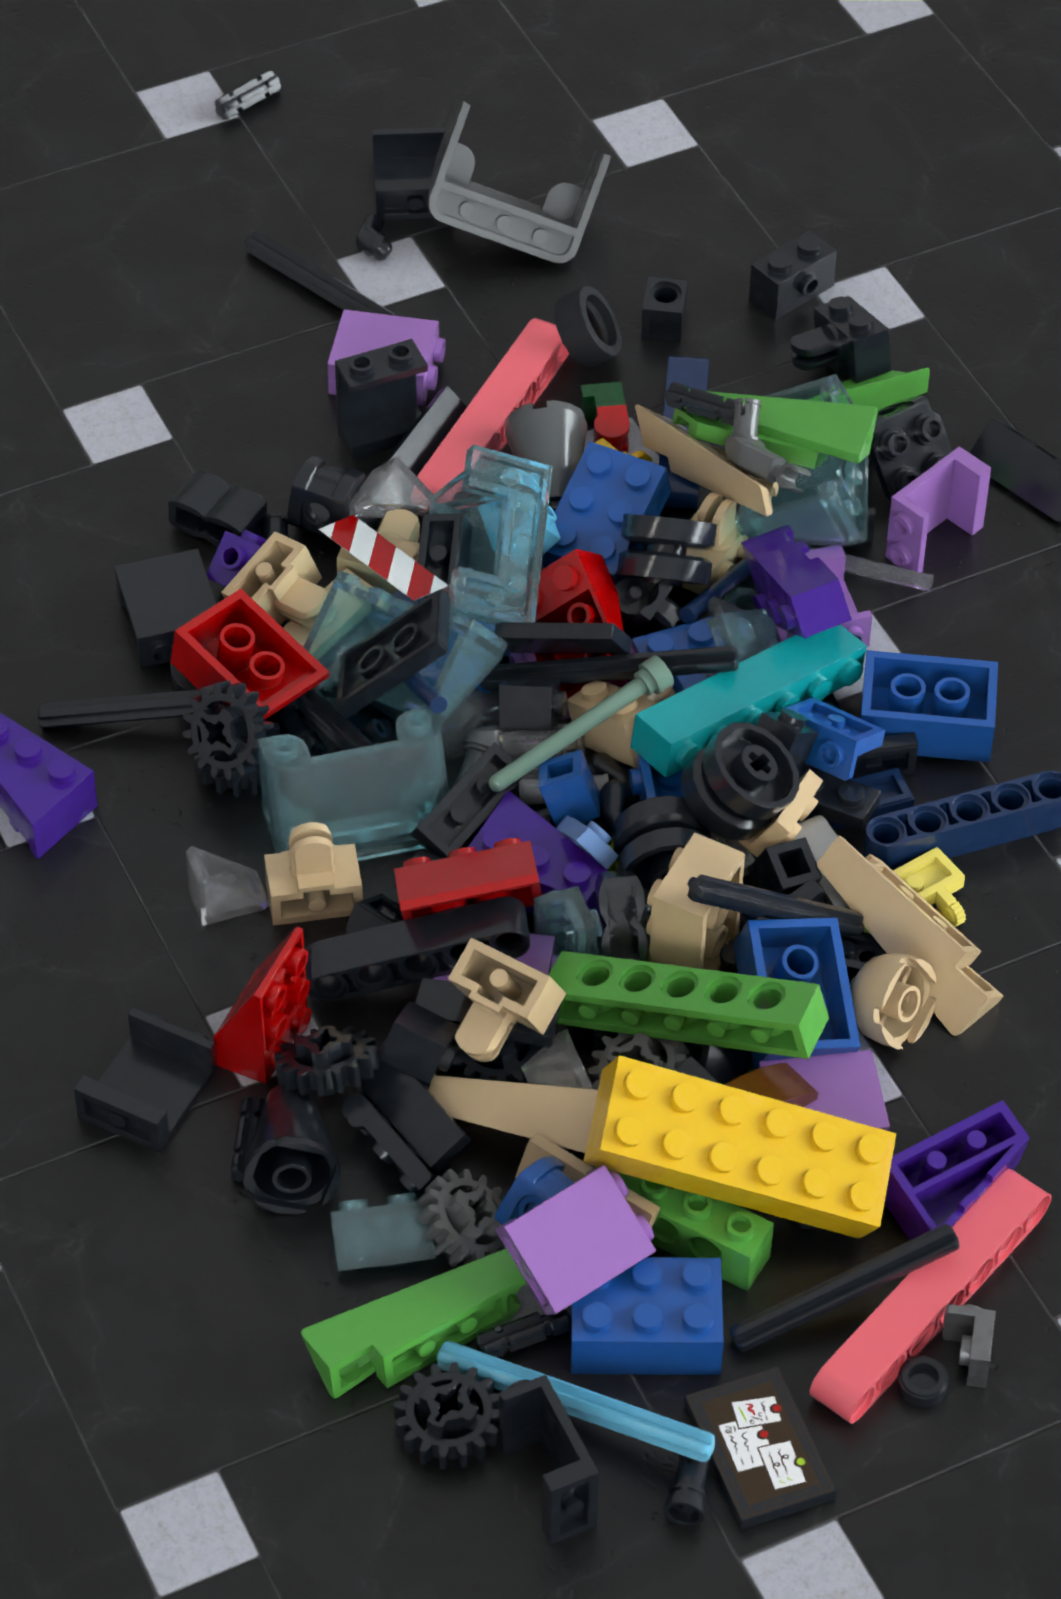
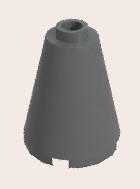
M556 400L546 401L545 408L533 409V403L523 405L513 411L505 420V436L517 468L526 475L530 473L536 475L544 483L547 489L545 496L548 505L554 512L584 452L588 429L584 413L580 408L571 403Z

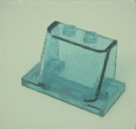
M473 445L467 450L464 471L431 496L429 514L464 513L473 526L469 567L459 566L452 571L451 584L442 589L451 599L450 621L471 618L494 625L502 622H535L553 466ZM422 597L418 599V603L424 600L425 598Z

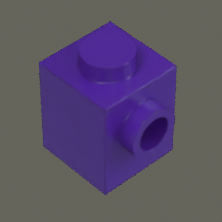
M245 529L241 536L225 530L206 573L208 579L226 587L267 539Z

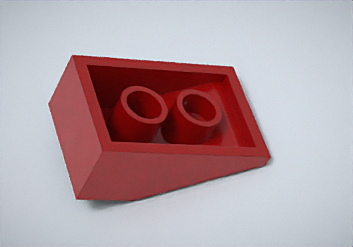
M242 589L234 592L179 627L174 633L170 663L199 691L202 687L214 685V683L230 680L231 684L246 683V693L253 691L260 693L256 704L259 707L268 705L270 708L267 714L264 715V720L329 678L330 672Z

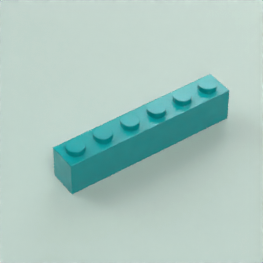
M841 624L806 638L794 635L740 662L736 671L719 672L635 715L630 747L666 778L684 769L687 763L700 750L707 747L709 741L721 729L732 723H751L757 725L762 712H781L782 708L812 697L821 701L827 695L845 686L853 685L860 679L863 673L867 645Z

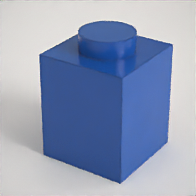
M582 750L548 759L539 765L538 787L556 827L566 816L573 817L583 824H586L591 819L600 817V791Z

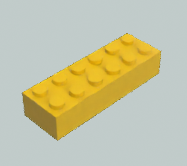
M619 1055L602 1069L583 1163L597 1167L605 1165L608 1170H615L618 1173L861 1239L880 1228L896 1133Z

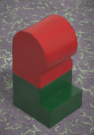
M610 382L581 385L580 409L584 413L586 422L594 423L593 442L604 438L618 451H626L628 453L630 422L622 383Z

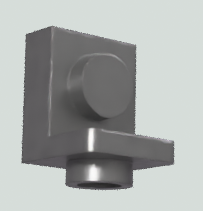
M971 1304L961 1306L946 1305L942 1338L944 1340L962 1342L959 1365L969 1366L966 1386L987 1388L996 1311L982 1309Z

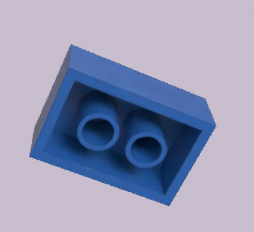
M589 441L555 510L557 516L555 524L561 539L540 557L543 569L571 551L580 549L603 556L615 585L623 579L630 578L617 575L619 553L626 549L643 550L646 544L629 542L621 537L623 515L660 516L672 491L666 467Z
M866 650L860 719L885 729L884 736L915 732L918 741L917 756L990 762L995 731L998 662Z
M838 918L748 920L733 943L738 974L819 984L829 1019L810 1056L858 1051L861 1045ZM751 1052L754 1070L759 1068V1062L796 1058Z
M646 1257L571 1304V1374L721 1375L724 1344L721 1258Z

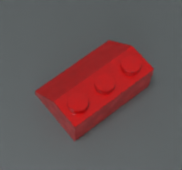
M507 838L494 843V848L477 852L473 847L459 848L449 852L448 858L431 861L429 857H416L403 862V867L394 869L399 905L404 920L499 897L517 898L523 902L525 908L544 905L531 840L521 842L520 838Z

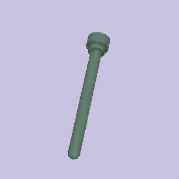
M656 655L645 660L638 666L639 671L634 673L635 679L492 775L489 779V787L495 792L504 790L643 694L650 696L656 693L659 695L674 685L673 676L666 664Z

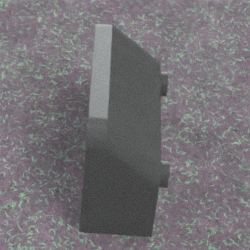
M456 100L435 159L427 199L430 214L442 223L554 263H565L571 260L578 251L611 156L595 150L582 187L567 182L557 183L548 190L542 206L470 181L475 168V158L472 151L467 146L458 143L471 105Z

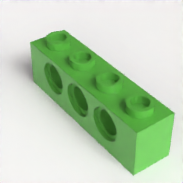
M618 1173L627 1188L660 1207L652 1227L654 1238L650 1240L652 1245L678 1258H721L722 1279L748 1291L771 1257L773 1222L738 1205L676 1188L671 1189L666 1185Z

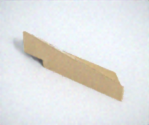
M638 404L635 405L643 445L668 457L671 472L734 500L766 517L772 514L771 499L777 496L779 490L777 481L769 483L745 473L732 463L724 450L693 438L688 434V430L685 427L674 424L673 420Z
M841 836L834 840L818 860L817 867L851 910L858 911L863 915V925L887 954H907L920 958L931 965L936 974L937 984L929 982V996L936 998L934 1014L951 1035H960L1003 998V995L969 967L982 951L883 861L871 854L865 858Z
M436 1075L429 1087L430 1093L454 1119L529 1139L539 1134L557 1146L582 1153L586 1151L598 1090Z

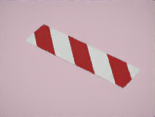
M354 515L319 529L413 601L448 586Z

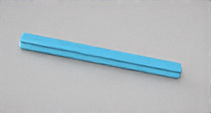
M451 1341L443 1343L436 1358L439 1368L449 1372L452 1362L458 1363L459 1373L466 1374L472 1367L477 1368V1381L481 1382L484 1379L491 1378L493 1380V1388L500 1391H505L517 1381L533 1380L545 1375ZM546 1375L568 1415L700 1462H707L713 1453L715 1436L710 1432Z

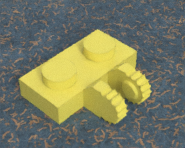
M938 847L893 870L930 905L935 903L939 913L954 927L965 922L966 915L964 910L952 895V893L964 887L965 875Z

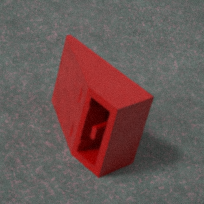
M575 549L508 590L521 622L613 623L623 631L618 591L601 554ZM534 653L537 661L620 655ZM587 683L560 685V691H566L567 699H569Z
M296 927L255 970L215 1033L213 1039L215 1042L217 1066L267 1084L276 1069L274 1054L281 1052L280 1045L282 1043H292L294 1035H303L311 1020L312 1010L308 1008L307 1001L310 980L306 979L308 951L304 949V933L302 928Z

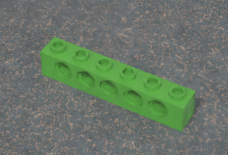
M568 951L560 953L548 975L566 993L561 1002V1013L558 1021L560 1025L631 1035L644 1033L653 1038L809 1059L829 1019L820 985L804 981H791L758 975L737 974Z

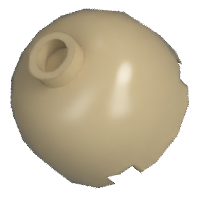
M900 953L876 956L864 964L850 983L857 1028L861 1033L882 1045L897 1050L903 1049L901 1044L906 1039L909 1043H915L929 1025L935 1009L936 998L929 996V982L937 984L936 974L931 965L920 958Z

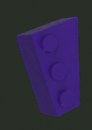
M789 525L741 542L757 590V595L753 596L754 605L762 620L766 619L767 623L802 638L852 620L839 578L819 557L810 560L805 555V553L809 552L808 545L804 541L795 543L794 532Z
M0 713V807L9 817L10 825L14 830L20 832L29 843L30 851L38 860L98 806L94 771Z
M508 790L468 847L475 848L477 852L494 848V843L507 838H520L521 842L531 840L544 905L526 908V912L586 936L600 916L594 896L596 879L599 872H608V870Z
M1002 1100L892 1156L884 1203L909 1240L943 1224L953 1227L1005 1170L1009 1168L1014 1170L1017 1167L1030 1137Z

